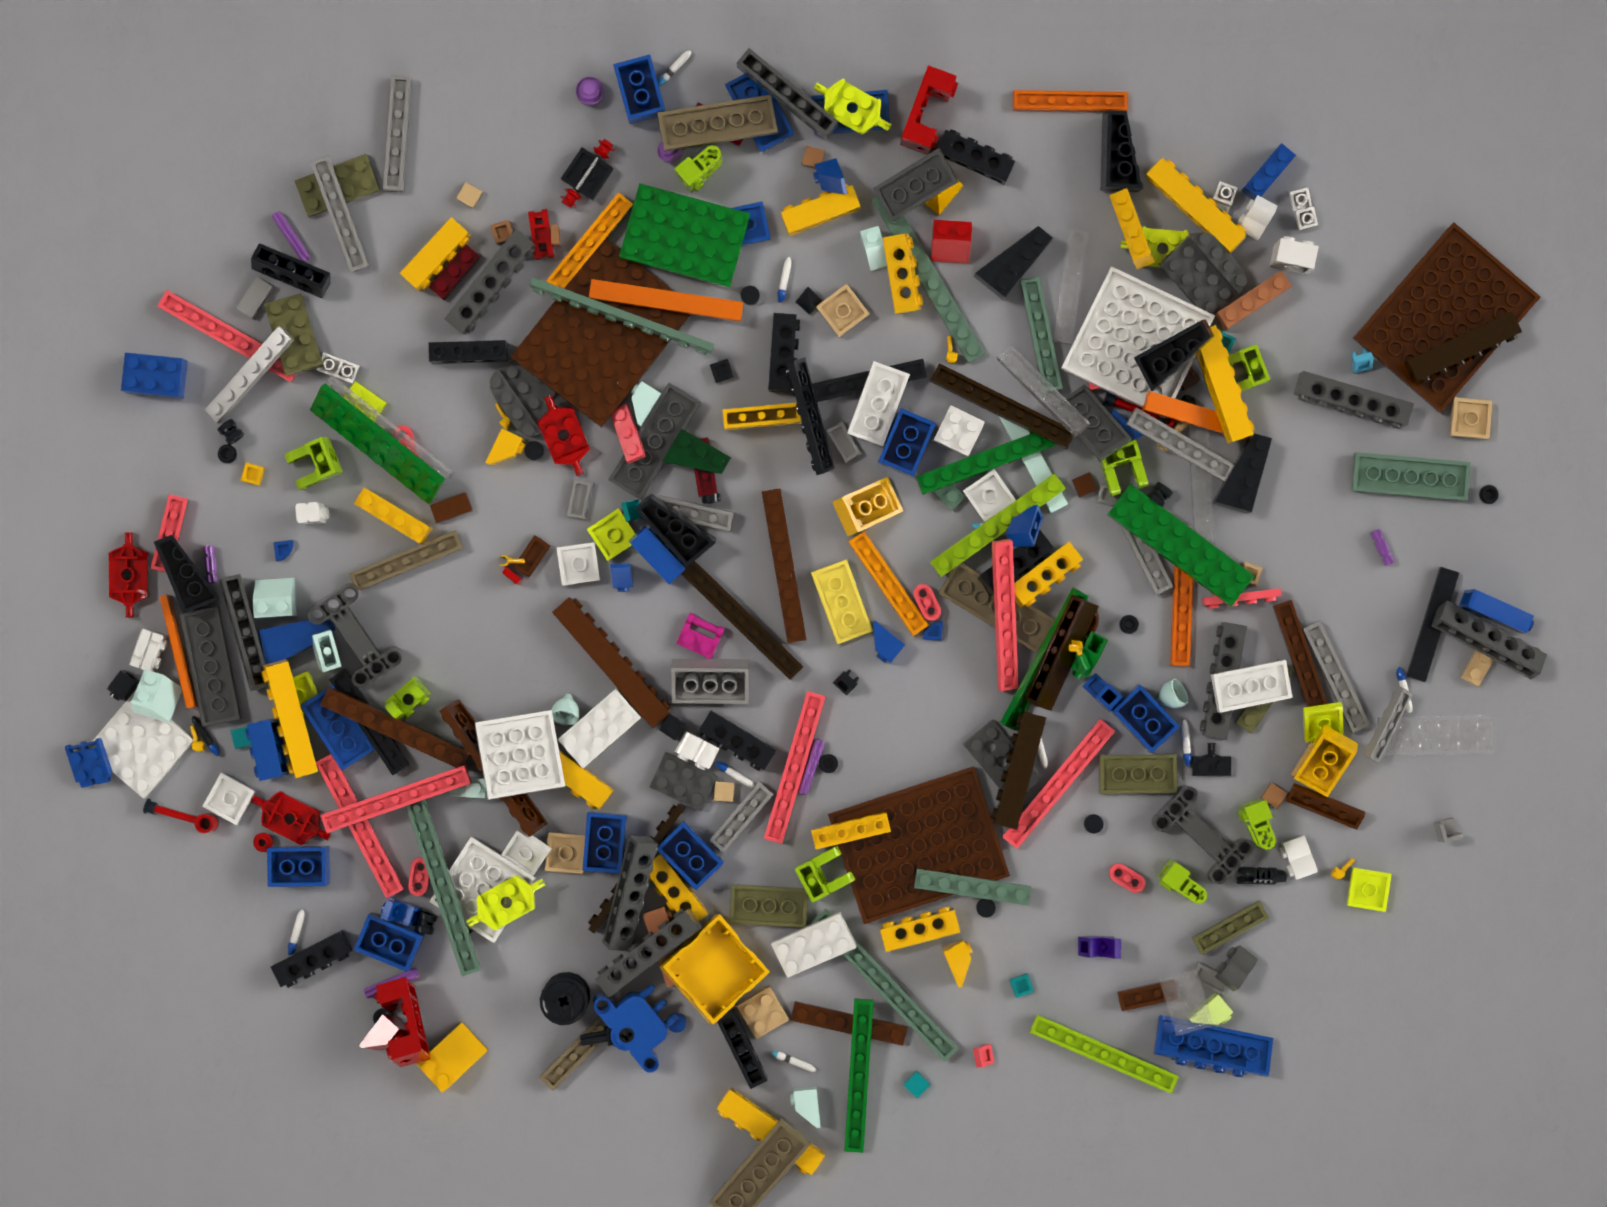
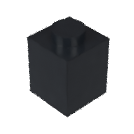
M120 670L107 687V690L111 692L110 696L118 701L120 699L127 700L138 686L139 680L126 670Z
M669 714L659 731L676 741L687 724L674 715Z

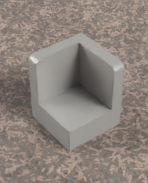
M1454 818L1434 823L1440 842L1446 843L1463 838L1462 833H1458Z

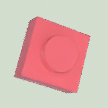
M984 1044L973 1048L976 1068L994 1063L991 1044Z

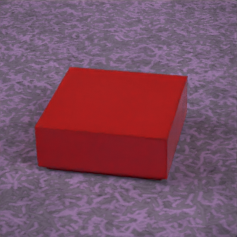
M505 567L502 571V574L517 585L523 580L508 567Z

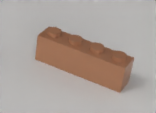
M1281 270L1217 312L1215 318L1222 329L1226 331L1288 290L1292 285Z
M665 905L642 914L648 933L652 931L653 934L659 931V925L666 920L670 923V920L673 919L671 910L666 909ZM662 935L659 936V942L666 945L667 939ZM678 945L676 948H674L672 951H670L668 954H666L664 957L658 960L659 965L680 946ZM662 971L666 986H673V982Z

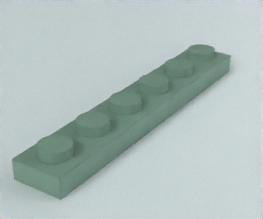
M1040 277L1021 280L1020 284L1043 393L1062 390L1063 387Z
M919 868L916 870L914 888L1027 906H1029L1031 886Z

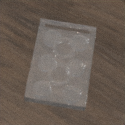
M1197 969L1159 980L1176 1036L1214 1026Z

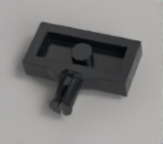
M1207 743L1208 754L1192 756V776H1231V756L1215 754L1216 743Z

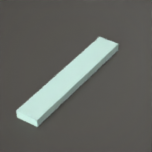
M998 416L1011 441L1030 434L1028 430ZM1040 452L1021 459L1035 486L1052 475ZM1061 492L1045 504L1049 512L1052 513L1068 503Z

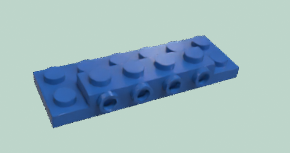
M1160 1015L1158 1017L1154 1054L1170 1057L1171 1060H1175L1177 1065L1186 1066L1187 1063L1194 1064L1196 1069L1204 1070L1206 1067L1213 1068V1072L1216 1073L1229 1071L1235 1077H1244L1248 1073L1268 1077L1273 1038Z

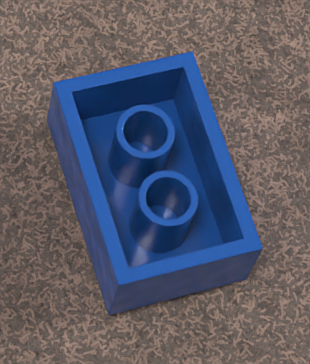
M650 54L613 64L629 124L658 117L657 112L666 111Z
M125 353L121 391L131 394L184 399L188 361L183 358Z
M900 408L878 463L913 478L936 423Z
M1137 684L1123 697L1111 711L1149 753H1153L1180 727L1140 684Z
M268 719L247 724L246 736L248 740H251L250 754L252 759H255L254 773L256 778L259 777V781L290 775L286 765L287 759L281 747L283 745L282 737L279 738L276 729L279 726L278 719Z
M587 812L582 871L620 874L624 858L627 814Z
M685 820L658 846V852L695 890L725 862Z
M272 846L267 848L268 887L329 885L330 846Z
M371 912L366 918L354 951L408 972L411 970L425 934L398 922L381 919V915Z

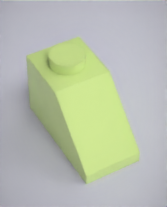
M1215 992L1191 1012L1187 1018L1192 1023L1219 1025L1229 1021L1233 1011Z

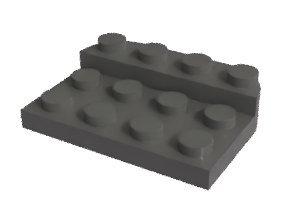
M1198 232L1188 235L1159 263V266L1194 306L1213 315L1236 294H1240L1247 283V278L1241 266L1217 238L1209 233Z
M514 360L500 370L498 369L490 379V389L493 396L515 428L526 436L542 435L537 422L548 411L544 397L547 396L548 398V395H552V399L557 407H571L566 400Z

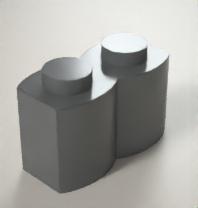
M1241 945L1235 948L1231 947L1226 954L1228 958L1225 963L1221 962L1216 969L1218 973L1215 978L1232 991H1236L1241 987L1258 961L1254 955Z

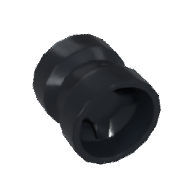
M233 419L227 420L217 429L221 435L225 436V441L228 445L236 443L244 436L242 430L236 427Z
M1157 482L1154 486V491L1150 492L1147 496L1163 507L1166 498H1170L1173 492L1162 483Z
M419 911V921L415 925L414 930L423 934L433 935V925L437 921L438 916L433 913Z

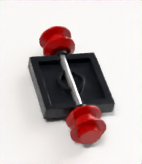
M603 139V141L598 140L600 143L599 147H593L596 155L582 147L561 177L563 182L573 188V190L565 189L567 194L560 196L563 199L561 203L571 209L572 206L576 208L575 201H581L578 193L593 201L614 171L613 167L602 161V158L609 159V151L614 152L612 149L613 144L606 139Z

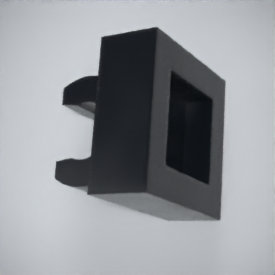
M850 669L846 672L843 671L833 682L846 696L858 685L856 682L859 679L858 676L855 679L849 676Z

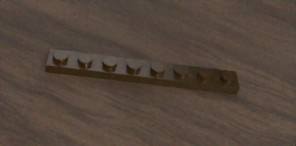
M940 363L930 379V382L1066 450L1076 434V431Z
M694 561L681 573L789 680L803 668L698 563Z
M679 803L677 806L673 804L667 813L669 815L667 821L662 820L656 828L659 832L655 837L650 836L658 845L686 808ZM616 885L611 890V893H613L612 897L609 900L605 898L599 908L602 910L599 915L594 914L588 922L591 925L588 930L592 933L597 931L610 913Z

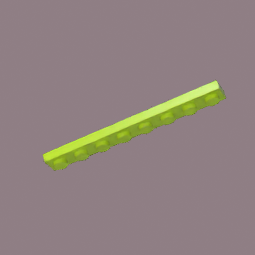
M1054 473L930 561V564L940 578L1005 533L1013 518L1033 505H1038L1040 508L1066 489Z
M1036 1014L1029 1031L1036 1036L1172 1094L1179 1078L1177 1074Z

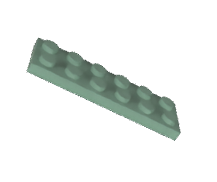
M1355 452L1351 491L1467 501L1471 462Z

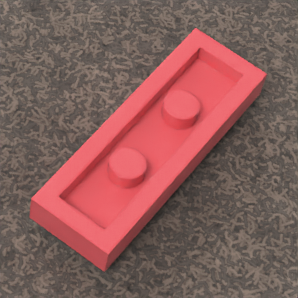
M629 405L619 406L611 417L626 462L630 464L646 457Z

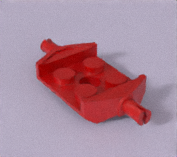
M548 395V398L547 396L544 397L548 411L537 423L554 463L570 464L573 466L576 476H580L579 472L581 475L584 472L579 462L590 450V447L573 407H557L552 399V395ZM560 430L568 431L569 435L566 439L558 438Z
M124 532L125 544L109 552V597L126 606L125 618H134V604L150 597V594H148L147 564L149 552L134 546L133 532ZM126 569L132 572V577L129 580L123 578V572Z
M279 791L269 800H263L255 795L251 803L260 806L262 809L261 823L263 827L299 845H304L314 836H319L326 841L331 836V833H326V831L320 828V810H316L284 794L283 791ZM287 813H291L295 817V821L292 824H288L285 821Z

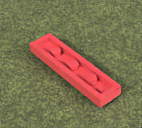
M169 494L158 540L173 535L178 542L189 499ZM155 548L150 569L165 572Z
M1281 588L1242 593L1233 606L1238 605V601H1246V604L1257 603V599L1265 598V602L1276 601V597L1281 596ZM1216 596L1201 598L1202 606L1207 605L1208 609L1219 608V604L1224 603Z

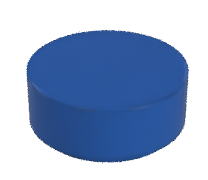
M677 1013L679 1019L668 1028L670 1031L678 1033L684 1030L686 1018L681 1013Z

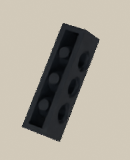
M945 130L937 149H941L947 160L1005 185L1015 163L1012 160V156L1006 153L1001 155L988 145L983 147L977 144L978 141L973 138H963L955 130ZM955 144H961L964 150L962 152H956L953 146ZM979 152L981 158L974 160L971 157V153ZM994 159L998 162L999 166L992 168L989 166L988 161Z
M258 244L251 257L252 270L323 299L330 285V272L263 244Z
M774 313L768 391L791 393V378L788 375L781 377L777 372L782 367L786 368L787 362L797 360V358H794V350H798L799 339H795L796 331L800 330V320H797V314ZM782 330H789L791 336L788 339L782 338L780 335ZM783 348L790 351V355L786 358H782L779 355V351Z
M506 340L428 342L429 362L431 364L508 362V342Z
M1041 530L1038 532L1034 546L1016 547L1013 550V561L1017 560L1021 563L1020 569L1014 567V583L1022 578L1020 574L1025 570L1030 572L1037 566L1035 563L1038 560L1044 561L1052 555L1050 551L1054 547ZM1033 549L1036 552V557H1030L1027 550ZM991 566L977 579L988 593L993 596V566Z
M712 710L699 729L702 732L700 736L708 741L714 739L718 742V747L725 751L728 749L735 752L733 756L741 761L744 759L750 761V766L758 771L766 769L776 752V749ZM718 726L725 728L726 734L724 737L716 736L715 729ZM738 736L742 739L740 747H734L731 744L733 737ZM749 747H757L759 754L756 757H750L748 755Z
M343 930L274 964L270 968L280 987L286 985L289 988L298 983L296 979L302 976L304 979H307L315 974L314 970L318 968L324 970L332 966V961L338 959L340 962L350 957L348 953L353 951ZM326 947L333 948V956H328L326 954ZM310 955L316 957V965L309 963L308 958ZM292 964L299 966L300 971L298 974L292 972Z
M735 1009L729 1010L717 1023L749 1088L752 1089L768 1081V1076Z

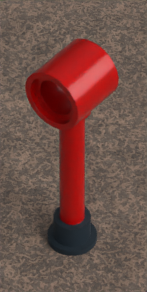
M1108 391L1102 405H1115L1131 412L1136 407L1140 410L1143 409L1116 398L1115 395L1110 394ZM1142 410L1143 412H1145V413L1149 414L1150 416L1154 417L1155 419L1159 420L1160 416H1158V415H1156V414H1154V413H1151V412H1147V411ZM1168 418L1169 423L1167 426L1172 427L1175 420Z
M149 798L146 800L143 808V813L145 814L147 812L152 814L159 813L193 823L196 830L200 833L213 832L219 824L218 818L212 813L198 815L197 817L159 806L158 803L152 802ZM205 818L210 821L209 828H205L203 825Z

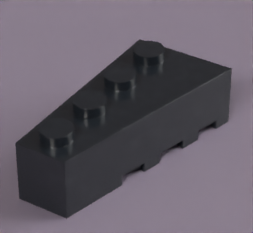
M1107 110L1102 114L1100 191H1121L1127 188L1129 192H1139L1143 189L1139 175L1140 170L1135 157V147L1131 139L1132 134L1127 111Z
M1037 226L978 270L974 277L1004 300L1049 245L1053 237Z
M1206 319L1195 323L1134 357L1152 392L1156 391L1215 337Z
M1256 433L1248 437L1234 463L1235 466L1226 482L1222 483L1217 495L1211 502L1212 504L1247 514L1252 512L1272 438Z
M650 494L636 507V511L686 567L716 543L714 536L653 494Z
M173 535L153 542L183 614L220 600Z

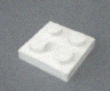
M995 469L963 490V493L983 522H986L1016 501Z
M595 542L557 547L562 586L600 580Z
M222 772L202 807L238 825L256 790Z
M519 827L501 856L534 876L552 848L533 835L529 837Z

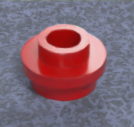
M259 833L254 837L253 845L256 850L266 852L267 848L272 847L273 839L267 833ZM261 839H264L266 841V844L264 846L260 845Z

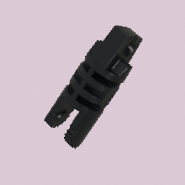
M1239 867L1237 869V872L1240 874L1250 875L1237 877V884L1273 885L1279 882H1286L1287 880L1285 870H1277V868Z

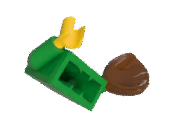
M1098 611L1086 634L1087 639L1085 643L1072 640V644L1069 645L1070 652H1077L1075 655L1076 659L1071 668L1073 669V676L1078 679H1082L1083 676L1089 677L1108 642L1107 639L1095 633L1099 621Z

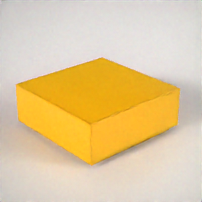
M245 462L240 481L260 486L265 468Z

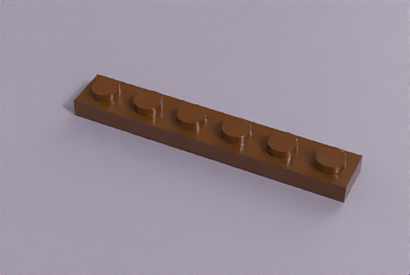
M1292 600L1272 606L1307 707L1328 704Z
M795 1001L791 1021L852 1034L853 1014ZM872 1018L871 1039L904 1045L907 1026Z

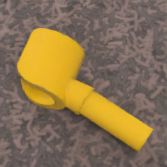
M947 336L948 351L946 361L955 364L958 353L952 352V336Z
M496 403L495 407L502 417L499 423L507 430L512 425V422L504 413L499 403Z
M501 555L500 558L505 557L507 563L499 565L506 567L513 563H525V559H513L506 555Z
M190 726L192 739L194 740L192 742V749L197 752L205 751L204 741H198L195 726Z
M1351 858L1341 869L1335 867L1330 875L1335 879H1342L1347 869L1355 860Z

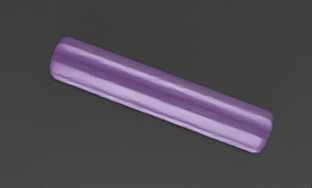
M280 211L274 213L272 219L299 259L303 262L311 258L283 214Z
M818 739L814 741L798 792L807 795L824 747V741Z
M413 968L408 972H403L364 989L365 996L367 998L375 996V992H377L376 985L404 977L411 981L419 977V972L416 968Z

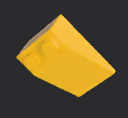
M888 477L832 501L847 536H851L903 512Z
M1324 725L1313 741L1293 779L1328 797L1356 755L1358 743Z
M461 1022L429 1052L431 1059L418 1062L416 1065L443 1093L488 1049Z

